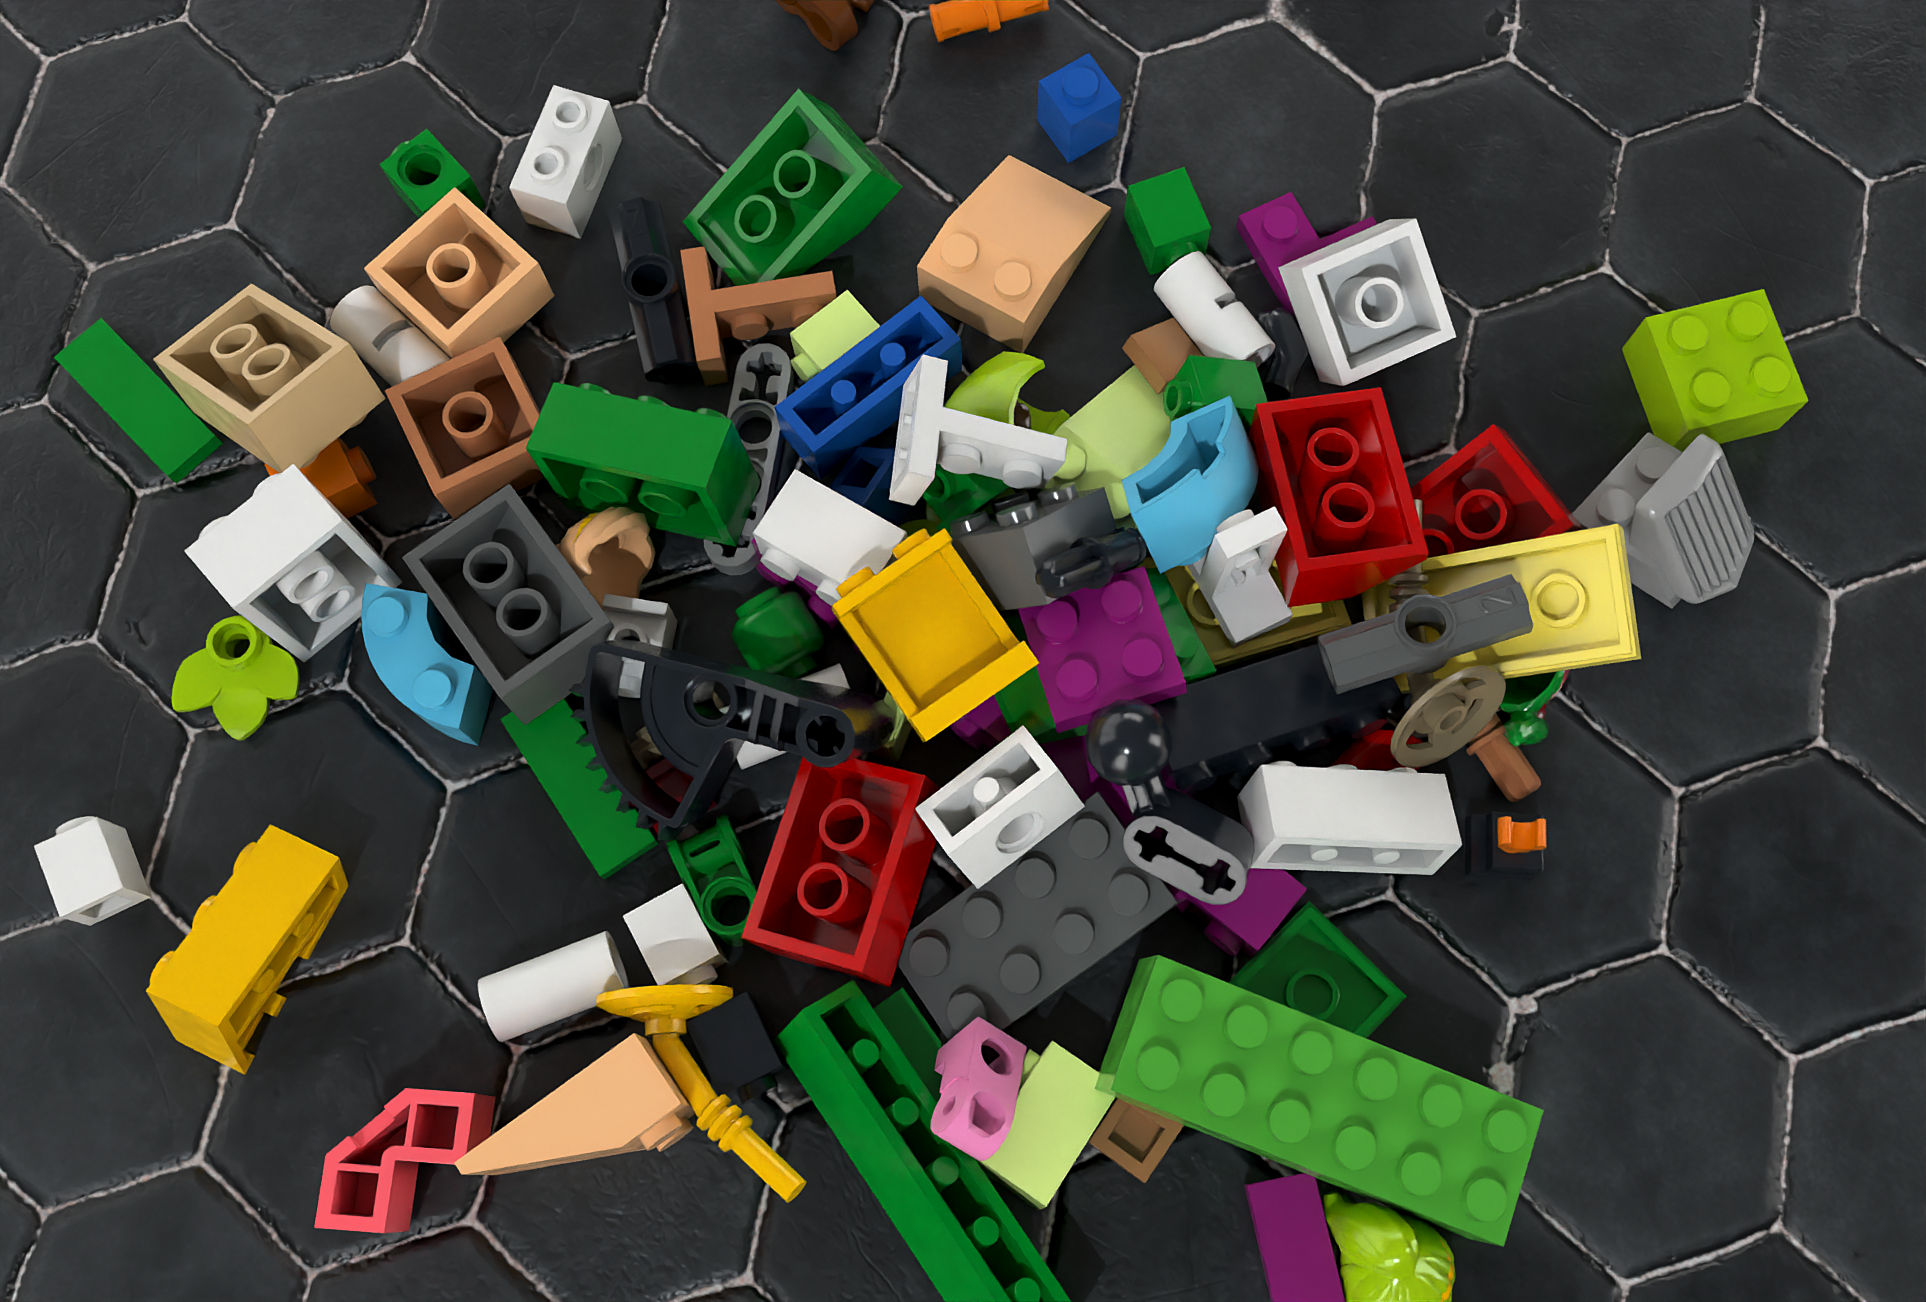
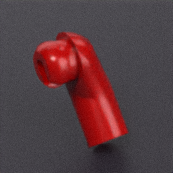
M1378 729L1365 737L1355 739L1328 767L1348 764L1355 766L1358 770L1389 771L1405 766L1401 765L1391 752V740L1395 730ZM1412 734L1406 741L1407 744L1424 743L1420 738L1414 737Z

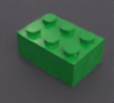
M554 382L526 446V450L564 506L568 509L593 514L604 511L609 507H629L635 512L644 513L646 521L651 528L735 547L761 482L733 421L722 413L707 408L697 409L696 412L674 408L651 396H639L637 400L617 396L602 387L589 383H583L579 387Z

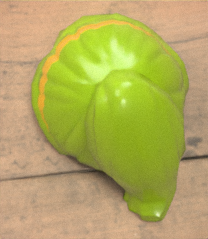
M1337 1191L1327 1192L1323 1195L1322 1207L1326 1223L1341 1251L1340 1276L1343 1278L1345 1302H1452V1286L1456 1276L1454 1256L1447 1242L1434 1228L1422 1220L1407 1215H1400L1395 1210L1380 1206L1375 1202L1355 1203L1350 1201L1348 1195H1341Z

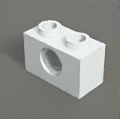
M553 85L509 187L526 223L581 239L622 141V136L609 101Z
M1023 725L916 807L915 810L947 855L979 889L1085 806L1059 769Z

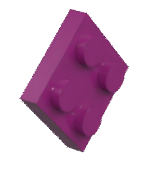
M1144 566L1114 575L1111 581L1102 588L1091 590L1084 587L1047 605L1018 608L1031 652L1039 662L1036 668L1057 733L1089 724V721L1100 709L1118 699H1137L1150 705L1187 693L1185 678Z

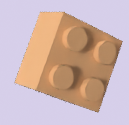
M455 187L364 268L379 292L451 359L499 336L505 342L554 297L539 263Z

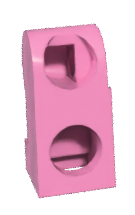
M979 1016L938 1050L934 1069L942 1075L939 1091L941 1098L934 1109L931 1119L933 1134L978 1161L989 1159L1000 1148L1011 1129L1027 1046ZM982 1045L993 1048L1000 1055L990 1065H987L983 1059Z

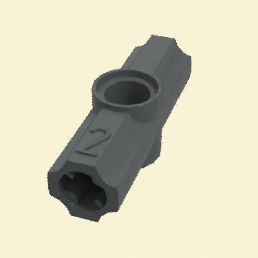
M1512 574L1441 597L1431 594L1414 595L1405 600L1397 611L1318 636V646L1330 683L1333 685L1336 693L1340 694L1409 671L1419 674L1433 673L1444 667L1452 657L1530 633L1533 628V622L1529 611V603L1520 582L1514 579ZM1424 625L1438 631L1441 638L1431 643H1421L1412 639L1407 632L1416 626Z

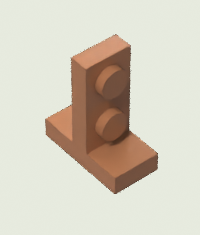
M705 246L680 250L696 361L705 386L729 382L723 338L735 337L740 340H752L764 336L768 331L790 327L796 329L837 298L832 271L715 290L713 273Z

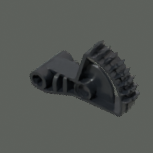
M632 639L609 640L595 644L589 652L585 682L573 684V687L568 690L577 697H584V708L575 710L570 718L579 722L586 721L589 733L582 734L576 744L582 747L593 745L597 755L590 759L585 768L592 771L604 768L608 775L602 782L599 791L611 793L619 790L622 796L616 811L627 813L638 808L636 828L645 830L658 823V841L664 842L676 839L686 826L693 824L696 820L706 815L745 741L755 745L771 747L778 751L802 755L808 762L818 767H833L882 748L890 740L894 730V717L890 707L883 699L873 694L841 686L768 674ZM622 657L645 662L640 687V703L643 720L653 743L674 767L694 778L681 803L664 792L648 776L629 746L623 730L618 704V678ZM717 682L722 683L728 689L730 695V707L726 714L721 712L713 701V689Z

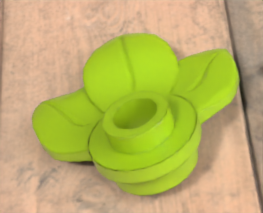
M237 615L225 618L216 623L208 633L206 648L188 656L181 663L172 688L173 710L179 713L212 706L214 714L223 729L232 738L241 741L252 735L264 723L269 712L270 699L290 700L297 697L300 684L299 668L290 653L272 645V638L245 617ZM249 639L250 646L241 657L235 658L233 651L236 644L241 640Z

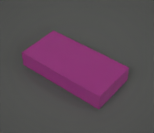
M1298 1173L1244 1185L1271 1302H1345L1316 1178L1305 1173Z

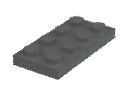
M1096 792L1084 801L1085 807L979 889L972 884L907 933L897 965L948 1040H951L978 1016L999 1030L1004 1031L1181 902L1167 882L1139 868L1129 859L1123 845V837L1127 826L1102 792Z

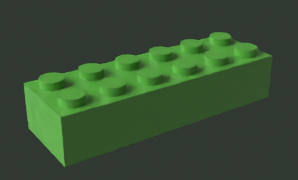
M1160 955L1139 959L1095 1086L1096 1090L1114 1096L1117 1099L1468 1239L1504 1247L1544 1112L1540 1108Z

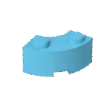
M1231 396L1171 421L1170 437L1162 451L1144 468L1121 480L1130 513L1160 574L1178 565L1186 566L1200 560L1207 553L1208 546L1212 543L1214 536L1218 534L1216 528L1229 517L1244 511L1255 492L1259 475V463Z
M366 583L362 598V632L370 661L380 679L399 701L434 729L461 742L479 746L493 687L475 666L455 659L448 641V623L427 593Z

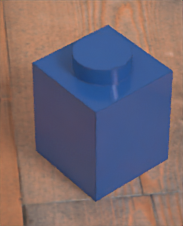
M1090 53L1039 81L1037 120L1066 161L1070 163L1117 136L1122 97Z

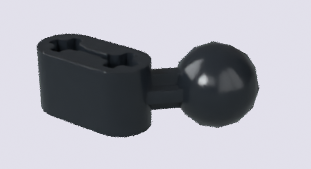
M1118 699L1100 709L1089 721L1085 734L1087 759L1100 777L1123 787L1132 812L1123 837L1124 851L1129 859L1139 868L1203 902L1219 905L1236 900L1244 892L1255 852L1254 840L1249 831L1231 818L1178 790L1165 786L1161 771L1168 764L1172 752L1170 726L1158 709L1137 699ZM1158 826V827H1161V828H1164V829H1163V831L1161 832V831L1155 830V827ZM1217 860H1223L1222 864L1218 863Z

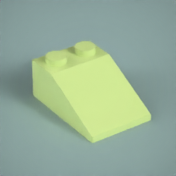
M1135 365L1132 366L1055 431L1054 436L1067 439L1065 463L1043 489H1020V492L1027 491L1031 501L1039 499L1038 493L1065 483L1075 482L1078 492L1104 487L1117 529L1125 527L1126 530V528L1131 527L1140 533L1130 513L1121 480L1144 468L1162 451L1170 437L1171 421L1164 411L1163 393L1157 394Z

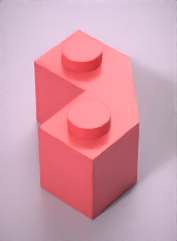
M405 1088L384 1106V1111L354 1136L346 1137L326 1154L314 1228L373 1233L409 1231L419 1162L455 1165L454 1162L488 1139L491 1134L495 1097L476 1093Z

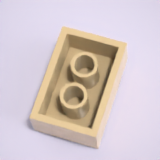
M252 283L153 359L196 415L279 473L284 472L292 464L298 469L310 465L322 450L345 431L360 424L373 408L386 399L349 342Z

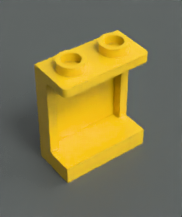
M925 528L909 536L891 550L897 561L876 575L867 566L849 577L836 588L841 599L832 605L833 613L923 742L934 737L1039 664L1024 641L1019 643L951 544L953 539L945 528L932 537Z

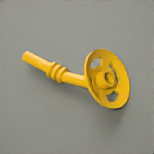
M677 984L626 988L598 994L596 996L597 1007L617 1016L645 1022V1036L652 1037V1047L695 1114L699 1117L696 1125L702 1131L709 1129L707 1136L713 1142L720 1139L718 1147L722 1151L727 1152L732 1149L787 1203L792 1201L802 1191L807 1181L751 1129L753 1120L749 1116L745 1115L740 1118L742 1110L737 1105L730 1106L731 1099L725 1094L717 1096L680 1039V1035L687 1034L686 1020L697 1017L732 999L733 988L721 985Z

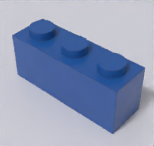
M921 295L774 407L782 436L818 478H823L853 455L858 446L866 445L899 419L903 385L922 355L948 361L946 382L962 370L960 337Z

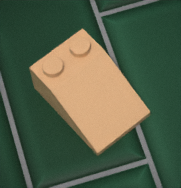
M1008 155L947 219L917 265L919 297L922 295L935 308L1023 353L1109 217L1111 207Z
M633 1033L454 1163L461 1175H501L645 1149L649 1151L655 1147L661 1152L679 1141L694 1128L688 1118L693 1116L695 1112L652 1047V1040Z

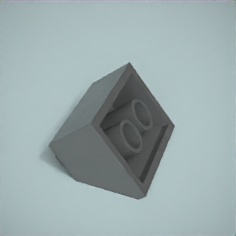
M510 484L402 557L497 695L524 725H527L571 694L568 690L573 687V684L582 683L586 675L591 648L595 644L606 641L614 628L611 620Z

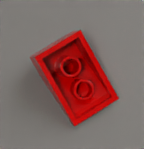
M1495 424L1487 428L1410 489L1413 499L1422 500V531L1429 552L1427 558L1569 533L1583 528L1508 433Z

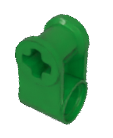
M723 813L717 816L715 825L682 841L676 838L666 842L674 865L684 885L691 893L701 918L718 939L726 944L743 946L751 944V942L741 938L749 914L738 925L724 926L720 924L719 913L723 904L735 897L747 898L750 902L751 910L758 886L748 867L750 862L727 813Z

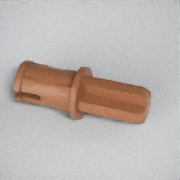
M1495 713L1489 723L1468 742L1470 747L1466 751L1469 756L1477 754L1507 800L1516 802L1536 791L1541 786V780L1519 747L1513 746L1506 739L1503 722Z

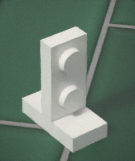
M922 355L903 385L889 500L914 506L933 481L936 463L952 473H977L1001 479L1006 485L1013 488H1037L1042 490L1065 463L1067 439L943 407L948 361Z
M1275 506L1257 515H1254L1250 509L1244 510L1223 521L1216 528L1218 534L1214 536L1212 543L1208 546L1207 553L1197 562L1187 565L1233 649L1289 622L1293 615L1268 571L1288 530Z

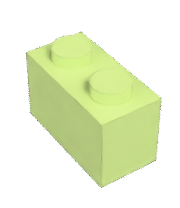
M1053 1041L1045 1048L1041 1056L1029 1049L1024 1059L1011 1129L1000 1148L989 1159L985 1161L976 1160L981 1169L991 1176L993 1180L1039 1211L1047 1207L1115 1099L1114 1096L1095 1089L1100 1073Z

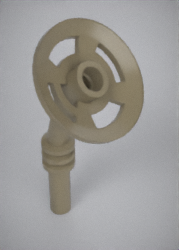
M1413 499L1422 528V500ZM1422 562L1389 579V584L1396 586L1395 589L1389 590V598L1396 600V603L1389 605V613L1397 611L1405 600L1414 595L1428 594V590L1422 588L1423 585L1428 584V576L1422 574ZM1424 625L1416 626L1407 632L1415 641L1427 643ZM1483 665L1464 669L1443 680L1434 679L1433 673L1419 674L1411 671L1406 672L1409 691L1412 696L1410 701L1411 707L1405 713L1391 740L1392 755L1401 765L1417 768L1438 762L1462 748L1489 723L1499 709L1506 691L1504 677L1495 668ZM1470 677L1480 678V680L1465 685L1459 681ZM1414 730L1420 734H1428L1427 742L1420 744L1406 743Z

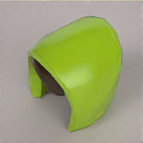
M1003 351L985 362L958 386L943 406L1053 435L1070 418L1069 414L1063 409L1058 412H1044L1030 406L1018 397L1020 388L1034 373L1043 369L1045 364L1043 360L1016 352Z

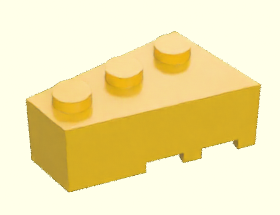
M271 824L257 843L251 842L241 851L234 864L233 875L217 896L212 895L201 904L194 916L191 931L176 951H169L159 960L151 974L150 985L146 992L176 1041L244 1075L246 1074L255 1055L244 1050L264 1013L277 1017L287 999L276 993L283 978L297 956L306 960L309 959L349 886L338 856Z

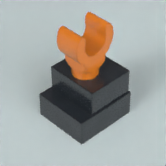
M1492 811L1488 815L1470 814L1465 818V876L1532 880L1537 877L1538 873L1543 871V849L1547 847L1546 819H1543V815Z

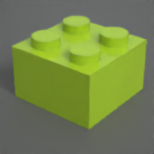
M1764 289L1645 317L1622 348L1654 436L1681 452H1684L1700 434H1704L1722 444L1778 430L1809 401Z

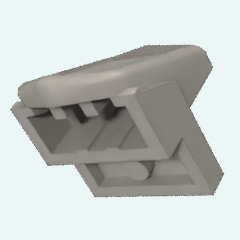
M1648 432L1572 513L1583 527L1581 530L1613 524L1622 526L1631 583L1671 609L1681 599L1691 604H1697L1735 589L1754 543V529L1751 524V517L1748 516L1724 452L1718 442L1704 434H1700L1684 452H1681Z

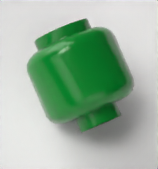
M775 586L757 595L735 610L739 620L732 627L731 637L750 669L798 679L819 666L813 655L825 644L826 635L814 613L809 609L805 598L800 593L795 591L782 593L779 586Z

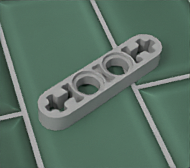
M769 343L752 346L741 355L737 364L727 415L733 421L738 434L741 425L753 417H761L772 423V431L765 441L758 444H750L741 439L761 480V489L755 496L748 517H755V519L747 518L741 533L744 543L748 544V548H737L735 556L728 558L723 547L718 545L719 543L704 540V548L713 566L720 572L728 575L745 574L759 563L751 541L754 538V530L773 502L784 437L782 436L774 407L793 393L795 384L794 371L787 353L779 346ZM771 363L774 364L776 374L780 376L774 375L769 377L766 388L768 402L758 399L760 388L756 375L752 372H762L765 364Z

